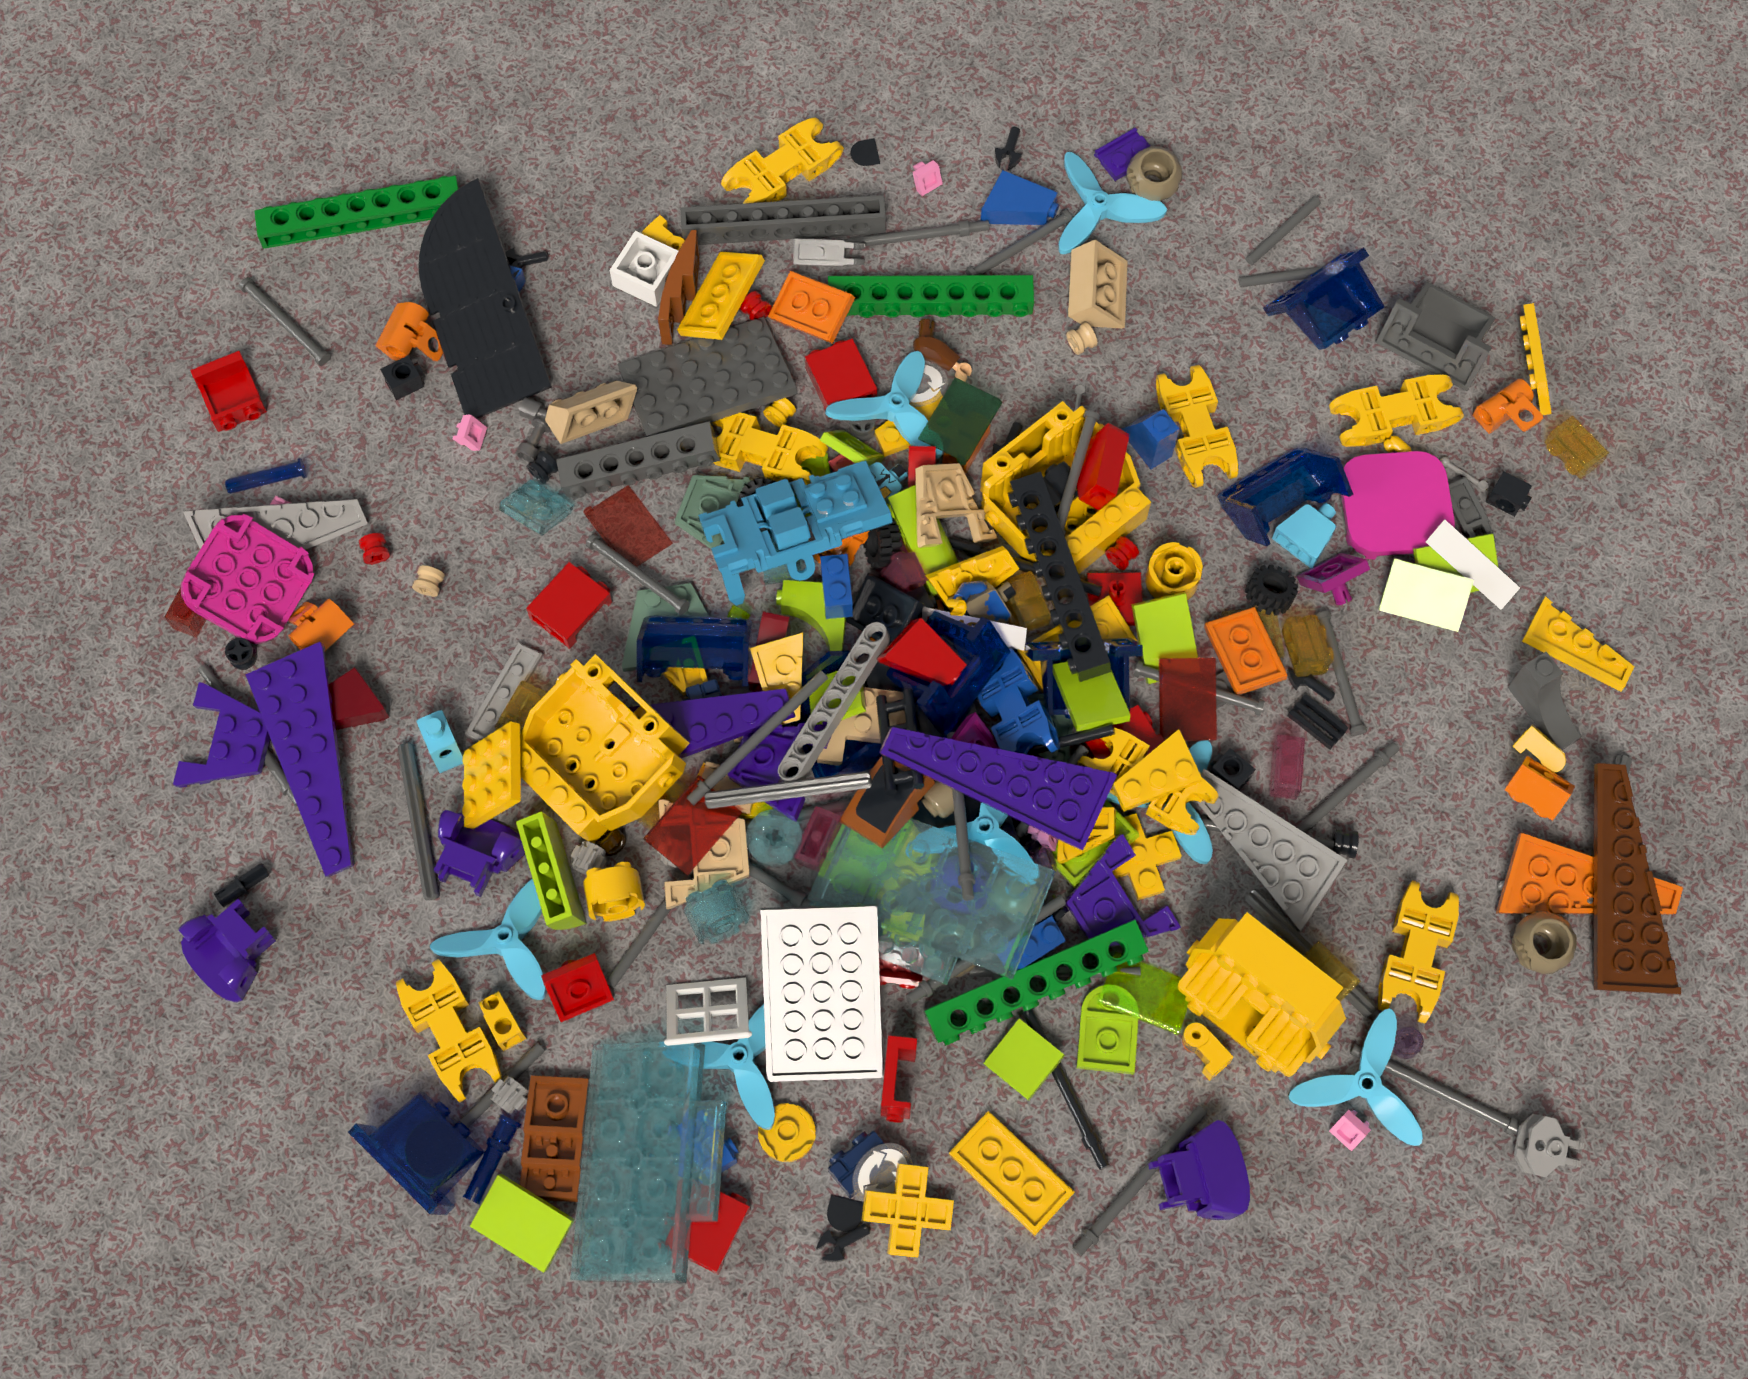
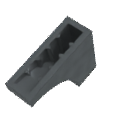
M1546 651L1526 663L1511 682L1508 689L1539 730L1563 750L1578 741L1582 736L1571 721L1562 700L1560 681L1563 672Z

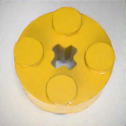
M1176 542L1159 546L1149 560L1145 575L1146 587L1154 598H1160L1185 592L1187 600H1189L1195 594L1202 575L1203 565L1199 554L1189 546L1187 548Z
M620 862L615 864L614 867L605 869L592 868L586 872L587 877L583 881L588 914L591 919L596 920V916H603V920L606 922L616 921L634 916L635 909L638 907L641 910L644 909L645 902L639 872L631 867L630 862Z

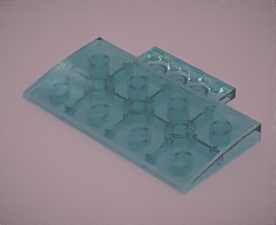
M910 819L882 849L842 824L807 899L821 906L877 904L879 959L942 984H948L957 959L1013 980L1056 871L968 839L971 871L975 875L976 882L973 885L974 899L965 901L962 898V888L958 884L960 867L956 834Z
M663 1041L593 1045L570 1280L686 1283L691 1222H718L727 1102L723 1100L701 1101L705 1055L704 1044L691 1043L667 1046Z

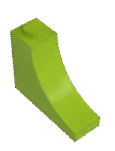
M783 580L782 589H777L776 605H781V614L799 618L814 627L828 647L830 668L840 669L842 665L846 617L826 619L822 583Z

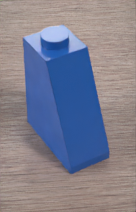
M1002 170L981 209V221L988 220L989 224L1045 225L1050 217L1054 218L1059 209V204L1056 203L1058 192Z
M1164 409L1143 415L1121 428V430L1129 434L1128 442L1150 470L1172 457L1179 427Z

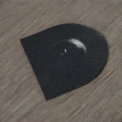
M875 138L858 141L852 146L850 154L856 164L861 166L880 164Z
M831 1195L827 1210V1218L830 1225L842 1232H848L856 1228L862 1219L864 1203Z

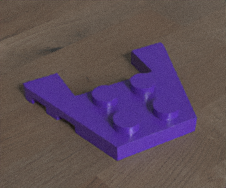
M199 682L193 706L197 709L219 712L207 764L179 761L173 785L182 788L191 784L199 783L201 785L211 783L214 780H229L261 774L270 740L261 713Z
M823 722V725H815L814 730L822 731L827 726V722ZM799 723L798 726L783 727L780 724L727 774L729 779L742 788L783 782L778 774V767L805 723ZM755 732L743 736L739 747ZM829 741L827 742V744H826V746L824 747V749H827V746H828V744H829ZM805 797L766 801L765 803L797 822L806 799Z
M1123 834L1115 837L1065 901L1066 906L1087 939L1132 920H1136L1143 938L1181 928L1167 905L1142 920L1113 875V870L1136 856ZM1112 942V943L1109 945V947L1116 946V945H1120V944L1117 943V942Z

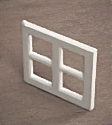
M746 978L666 985L667 1039L664 1040L665 1045L743 1039L752 1036V1032L749 1031ZM736 990V1004L711 1006V992ZM703 993V1007L678 1009V996ZM737 1014L736 1029L712 1031L711 1017ZM704 1018V1032L679 1034L678 1020Z

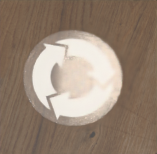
M925 360L922 381L916 395L909 403L911 406L920 407L931 404L944 394L948 385V378L942 367ZM896 371L892 374L889 380L890 392Z
M885 1143L870 1149L864 1154L856 1165L852 1180L853 1190L859 1200L864 1203L865 1190L894 1193L897 1163L913 1165L911 1155L903 1146L895 1143Z

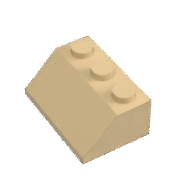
M1097 240L1090 241L1071 250L1068 317L1081 325L1088 323L1091 327L1125 328L1128 261Z
M614 381L609 384H600L595 389L586 392H578L564 400H555L548 407L545 421L560 444L615 425L628 419L637 387L635 384Z

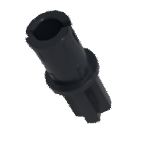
M258 864L240 877L235 875L234 880L213 894L224 908L243 894L248 895V890L267 878L269 871L264 864Z

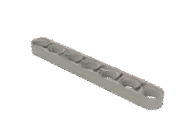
M879 622L871 623L861 633L778 767V774L783 782L804 780L878 662L877 657L888 646L890 634L884 624ZM883 632L881 639L877 641L870 640L873 633ZM869 654L866 662H856L859 655ZM855 676V681L851 685H842L846 677ZM835 698L841 699V704L838 707H828L831 700ZM827 721L825 729L822 731L814 730L818 722ZM813 744V748L809 753H800L803 745ZM799 767L798 773L795 776L786 777V771L789 768Z

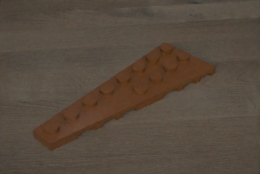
M1594 764V990L1680 995L1681 987L1678 986L1674 970L1676 966L1671 958L1667 942L1669 937L1668 933L1664 930L1660 914L1662 909L1653 873L1649 870L1645 854L1647 853L1646 845H1643L1639 826L1641 825L1639 817H1636L1632 801L1633 793L1626 765Z

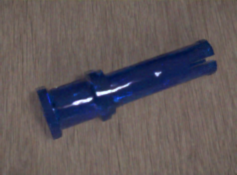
M501 1114L498 1116L499 1121L493 1134L486 1140L488 1146L465 1194L462 1196L471 1200L478 1187L472 1201L479 1205L503 1154H507L511 1148L510 1143L516 1130L522 1126L519 1122Z

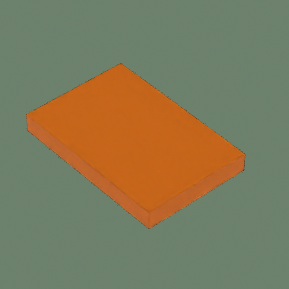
M790 271L768 317L778 323L833 344L855 297L850 293Z
M1255 607L1204 624V629L1235 694L1241 695L1287 679L1286 670Z

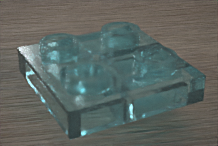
M530 479L500 502L499 510L543 536L571 514L574 504Z

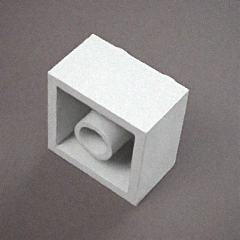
M635 231L610 269L612 285L657 307L661 301L667 276L678 250Z

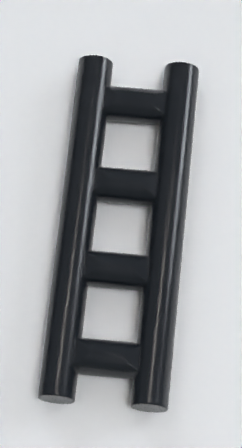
M912 689L903 690V699L887 703L885 695L876 697L881 747L891 727L918 732ZM904 710L906 722L890 726L889 714ZM882 755L887 795H895L897 793L896 785L913 781L914 789H922L924 787L923 774L913 769L895 773L894 760Z

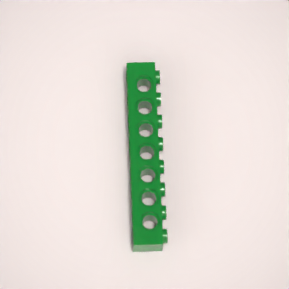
M442 176L433 180H419L410 184L391 185L375 190L367 189L363 192L343 193L334 197L315 198L311 201L291 202L282 206L264 207L263 209L254 210L257 236L262 248L266 249L428 221L432 219L445 200L459 189L456 176Z
M1033 275L828 276L829 286L850 293L858 298L853 301L847 316L860 315L864 318H870L874 315H885L894 318L899 315H911L919 318L925 315H937L938 317H948L950 315H963L964 317H974L976 315H988L990 317L1014 315L1016 317H1024L1033 314ZM932 296L935 299H927L926 297ZM958 296L960 299H953L951 297ZM983 296L986 297V299H979L977 297ZM1009 296L1011 297V299H1005L1003 297ZM875 297H883L884 299L878 300ZM901 297H909V299L904 300Z
M1132 920L923 1010L936 1043L943 1041L946 1046L960 1040L959 1034L970 1030V1033L974 1034L986 1029L985 1023L996 1018L997 1023L1013 1017L1011 1012L1022 1007L1023 1011H1027L1039 1006L1038 1000L1043 997L1049 996L1050 1000L1066 994L1064 990L1066 987L1074 984L1076 989L1090 984L1092 983L1090 977L1101 973L1103 978L1117 972L1116 966L1124 962L1131 966L1143 961V954L1149 952L1136 920ZM1112 942H1117L1122 947V954L1118 958H1113L1109 954L1108 948ZM1086 953H1091L1096 958V965L1091 970L1086 969L1082 964V958ZM1061 964L1068 966L1070 969V977L1066 981H1061L1056 976V969ZM1035 975L1040 976L1044 980V988L1040 992H1034L1030 988V980ZM1008 987H1013L1018 992V999L1012 1004L1007 1003L1003 998L1004 990ZM982 998L988 999L992 1004V1010L987 1015H982L977 1010V1003ZM957 1009L962 1010L966 1016L965 1023L959 1027L954 1026L950 1020L951 1013Z

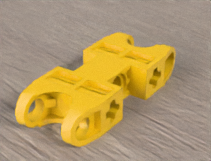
M810 118L778 136L779 149L767 157L763 158L755 150L738 161L724 175L721 185L726 191L740 187L752 190L743 204L778 202L787 196V182L801 173L808 181H811L828 170L841 157L844 148L838 141L822 144L814 141L815 136L823 129V123L818 118Z
M1200 365L1191 366V382L1185 386L1176 385L1171 379L1167 378L1165 373L1158 374L1156 376V391L1160 410L1164 409L1174 422H1179L1182 433H1185L1183 434L1184 438L1177 440L1175 451L1182 470L1194 488L1203 486L1204 481L1201 470L1209 464L1219 466L1224 473L1226 472L1228 479L1237 478L1238 460L1229 429L1224 427L1215 430L1209 413L1216 411L1218 400L1211 381Z
M1426 375L1406 379L1400 389L1401 393L1381 397L1377 386L1354 390L1337 397L1329 404L1330 412L1334 415L1351 416L1357 423L1352 426V429L1343 432L1339 436L1341 444L1345 447H1355L1382 443L1385 439L1390 438L1393 432L1392 428H1396L1397 425L1400 427L1412 424L1415 435L1439 431L1456 424L1464 417L1462 409L1452 405H1445L1437 398V395L1449 390L1453 386L1451 378L1448 375Z
M738 413L711 422L722 429V433L716 437L721 461L713 462V464L740 472L744 463L749 462L762 466L765 478L775 480L776 482L787 479L790 483L802 478L805 485L810 484L809 476L811 474L802 469L801 463L806 459L816 458V456L824 457L828 451L827 445L820 441L818 437L782 424L778 435L760 431L761 428L757 418L745 413Z
M1114 727L1115 735L1100 738L1106 742L1105 745L1109 748L1111 755L1105 759L1095 757L1091 759L1082 756L1077 765L1115 774L1119 773L1114 781L1116 782L1145 758L1150 745L1128 732ZM1202 778L1200 783L1150 801L1151 803L1148 806L1146 815L1172 830L1187 835H1195L1199 830V825L1190 818L1192 815L1188 813L1185 804L1190 801L1201 802L1202 800L1214 804L1219 795ZM1112 787L1109 793L1116 796ZM1169 799L1167 805L1165 806V808H1164L1163 811H1162L1163 806L1165 805V803H1166L1167 800Z
M1412 880L1398 906L1392 932L1405 935L1402 948L1405 951L1401 952L1400 957L1389 954L1384 961L1378 985V1010L1389 1009L1392 998H1396L1397 994H1407L1416 1002L1417 1022L1425 1024L1439 999L1445 971L1432 967L1436 946L1448 948L1453 942L1459 917V896L1456 893L1449 892L1445 903L1441 907H1429L1422 900L1421 892L1419 891L1420 882Z
M436 959L431 962L435 971H433V983L428 989L417 991L410 985H407L404 978L396 981V987L401 1005L416 1032L419 1033L428 1027L432 1030L440 1049L429 1054L428 1057L440 1080L460 1103L466 1100L462 1081L465 1073L470 1069L481 1068L485 1070L495 1083L502 1079L496 1055L482 1029L478 1027L467 1033L457 1011L467 1007L469 1004L455 978L442 962Z

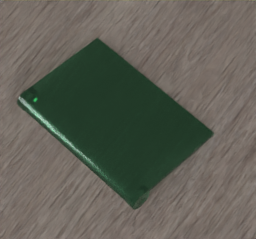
M955 377L918 437V440L931 446H936L937 449L957 458V462L961 465H966L1002 405V401Z

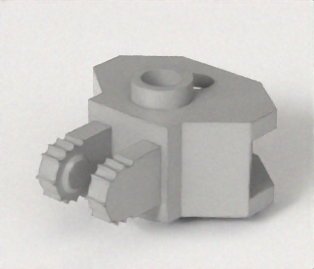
M1532 1114L1519 1125L1514 1156L1522 1172L1547 1177L1559 1165L1565 1166L1567 1164L1581 1167V1161L1577 1158L1567 1157L1568 1146L1577 1150L1584 1149L1585 1143L1570 1140V1137L1565 1136L1556 1118ZM1526 1138H1529L1528 1145L1526 1148L1524 1145V1141Z

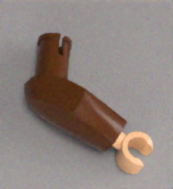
M930 319L920 320L918 338L913 341L914 351H920L924 356V360L935 363L947 371L953 368L956 371V381L965 383L967 375H971V366L968 363L959 364L957 361L960 356L943 341L934 338L935 322L933 320L931 325Z

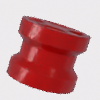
M753 291L745 297L739 309L743 314H748L750 321L763 316L766 318L772 306L768 301L762 300V296L758 291Z
M371 533L359 539V546L364 550L362 556L364 563L373 565L384 562L390 557L389 550L385 547L386 539L384 534Z
M1121 536L1116 540V545L1108 548L1105 554L1113 565L1120 570H1125L1129 566V561L1139 556V550L1132 541Z

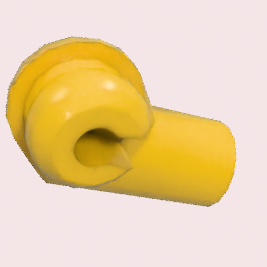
M1391 436L1390 439H1385L1383 442L1385 450L1389 453L1393 451L1412 452L1411 447L1399 436Z

